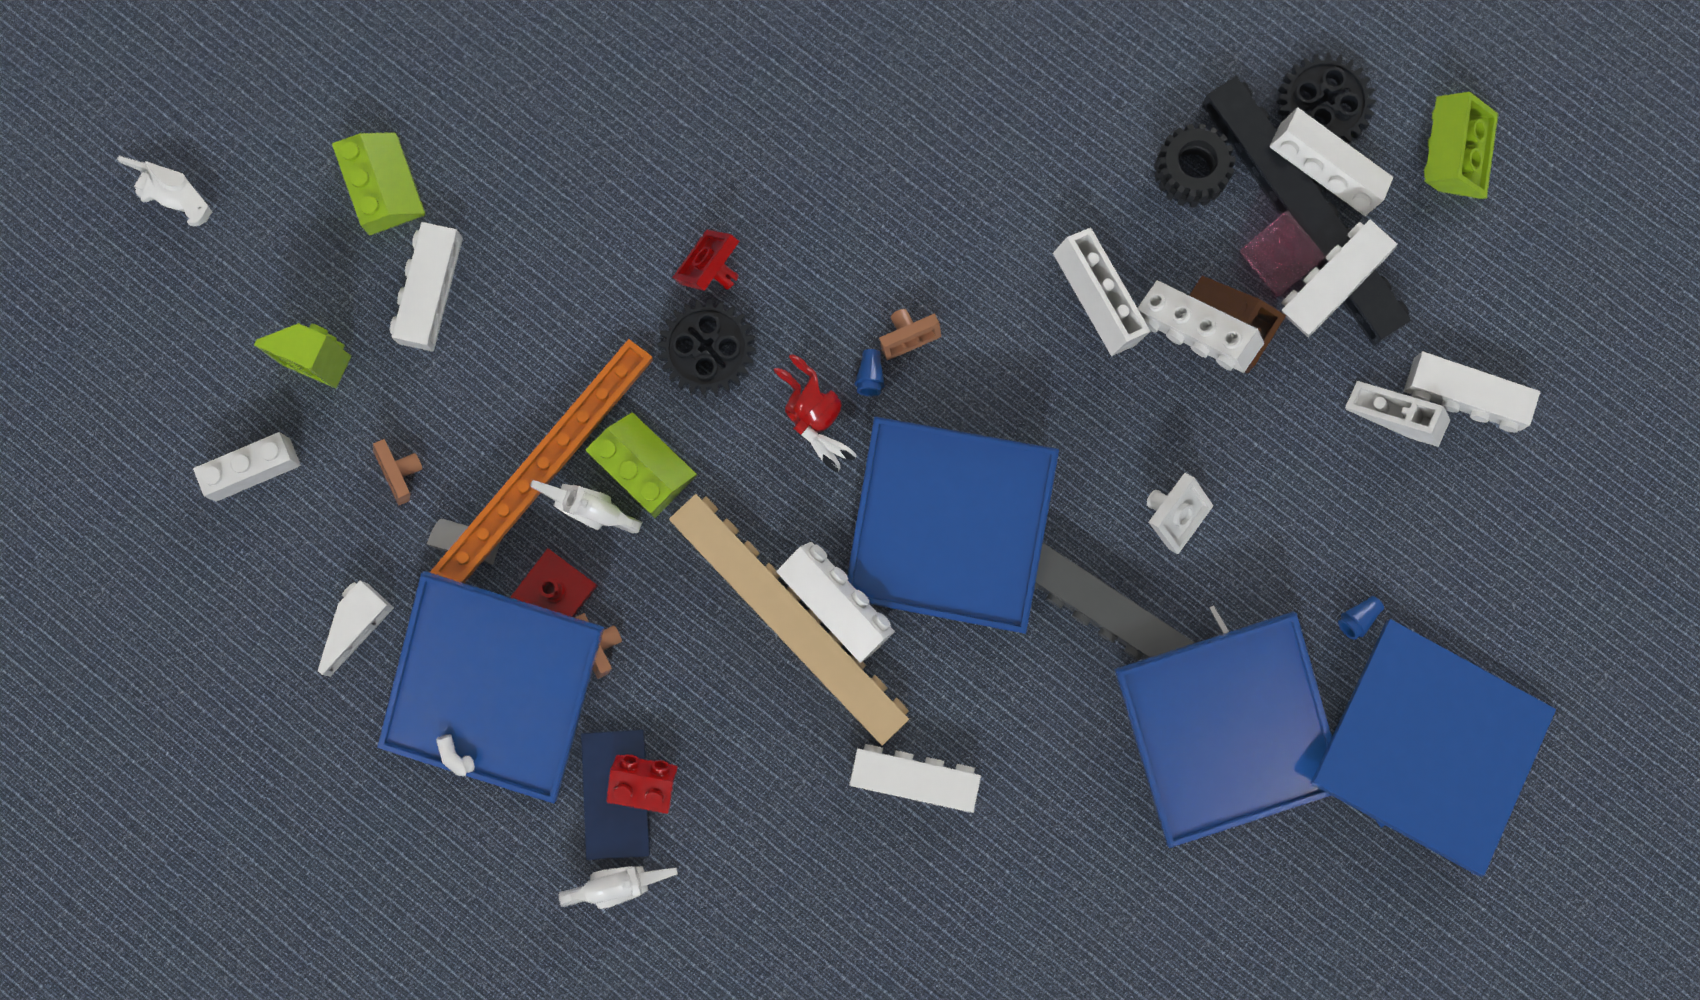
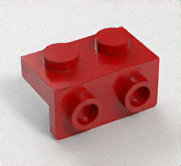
M617 755L610 770L606 802L668 814L671 807L674 780L678 766L662 760L650 761L640 759L634 755Z

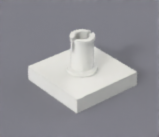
M1184 473L1168 496L1159 490H1154L1150 493L1147 499V506L1156 510V512L1150 519L1149 524L1167 548L1179 554L1210 512L1213 504L1196 479Z

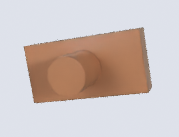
M900 309L891 315L896 331L880 337L879 340L882 353L886 361L942 337L940 323L935 313L913 323L908 311Z
M385 439L373 443V453L398 506L409 502L410 492L403 477L422 470L417 454L413 453L395 461Z
M585 613L575 617L589 622ZM614 625L603 630L593 667L597 679L609 674L612 669L604 650L622 642L621 636Z

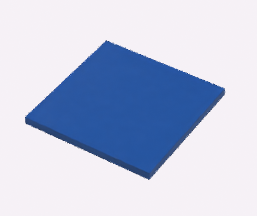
M875 416L847 574L849 583L856 590L862 591L868 597L869 604L1026 634L1060 449Z
M426 571L422 572L377 748L451 771L442 763L436 738L451 734L456 754L460 758L470 756L474 761L475 769L473 772L466 773V776L555 804L604 627Z
M1290 612L1114 669L1166 845L1169 848L1331 796L1310 784L1332 735L1297 613Z
M1389 619L1379 635L1310 784L1473 874L1482 877L1487 871L1556 709Z

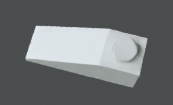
M1360 381L1356 382L1345 407L1346 410L1403 436L1439 447L1450 422V418L1442 405Z
M359 581L357 584L355 582L350 584L342 593L344 598L338 603L319 664L318 672L321 675L331 677L394 609L378 592L363 581Z

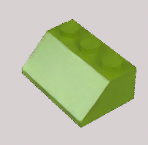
M1471 92L1436 96L1435 108L1432 111L1433 125L1431 136L1428 140L1429 153L1427 165L1424 168L1425 182L1439 192L1485 199L1488 193L1498 113Z
M359 133L332 143L359 223L369 235L426 215L396 133Z
M298 323L259 338L254 344L255 347L280 365L333 388H337L352 357L344 350L345 345L336 341V337L328 334V330L313 323L310 324L309 328Z
M633 412L606 428L586 449V452L654 518L697 476Z

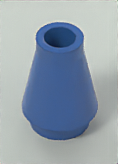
M866 349L863 351L854 383L857 387V393L860 395L878 396L881 394V389L885 386L881 365V352L878 350Z
M1370 596L1364 602L1342 613L1338 626L1350 639L1356 640L1358 637H1364L1378 615L1384 610V605L1377 597Z

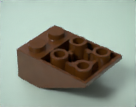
M1201 276L1189 295L1259 330L1264 345L1245 370L1247 374L1256 365L1286 317L1285 314L1261 299L1205 276Z

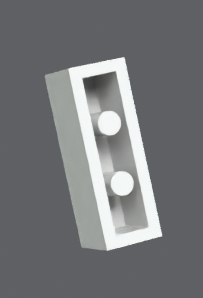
M278 432L197 466L193 470L203 496L217 502L301 466L291 439Z

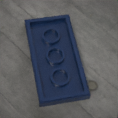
M645 730L581 733L586 860L650 856L648 810L606 802L610 770L616 756L634 755L646 760Z

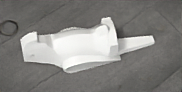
M121 156L118 157L117 160L120 163L142 171L134 186L136 194L141 198L142 202L156 200L167 208L183 211L189 218L187 223L190 226H199L208 220L212 213L211 209L183 173L146 161L143 163Z
M532 480L530 487L555 501L554 507L596 530H599L602 526H615L630 533H638L642 525L641 521L625 515L617 506L611 504V497L604 493L568 484H562L561 489Z
M643 866L597 871L590 875V881L584 886L560 892L558 894L562 907L586 901L592 904L595 903L599 909L612 907L642 895L648 891L647 885L677 875L678 872L677 868L644 872Z

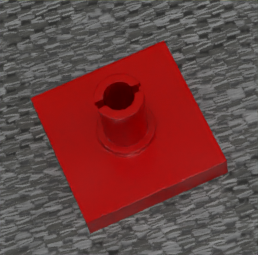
M706 230L672 278L681 285L703 291L706 290L713 278L723 285L725 289L731 288L734 283L730 279L732 278L734 281H737L738 274L733 272L724 263L740 241L728 233Z
M547 548L510 598L575 617L598 585Z

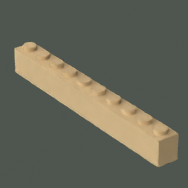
M695 494L669 518L670 522L876 741L883 746L909 721V718L906 716L909 710L897 697L892 701L884 693L888 689L886 685L876 675L870 678L862 670L866 667V664L863 661L860 663L852 654L849 656L841 648L843 644L831 631L827 633L820 625L822 621L811 609L805 610L799 603L801 598L791 587L785 588L778 581L780 576L776 572L777 570L770 563L764 566L756 558L760 555L759 551L748 540L743 544L735 536L739 530L727 518L722 522L717 517L715 512L718 508L709 498L705 496L701 500Z

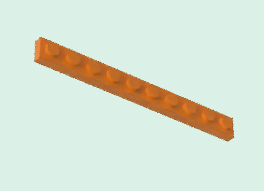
M628 339L430 573L465 583L540 495L541 492L530 487L532 480L544 484L550 483L653 361V357Z

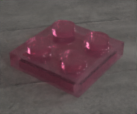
M1289 211L1281 214L1239 251L1276 297H1280L1326 257Z

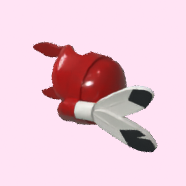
M791 354L789 355L791 361L797 368L809 376V380L801 393L800 384L788 371L780 368L774 369V372L793 388V392L785 406V414L795 423L793 429L811 442L823 463L834 472H839L840 463L834 454L845 459L854 460L857 457L856 453L848 446L818 434L828 429L837 419L842 407L839 396L832 390L826 394L822 393L819 389L816 372L801 357Z

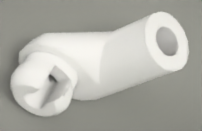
M451 734L436 738L442 763L457 776H466V773L473 772L475 765L472 757L464 756L460 758L456 754Z

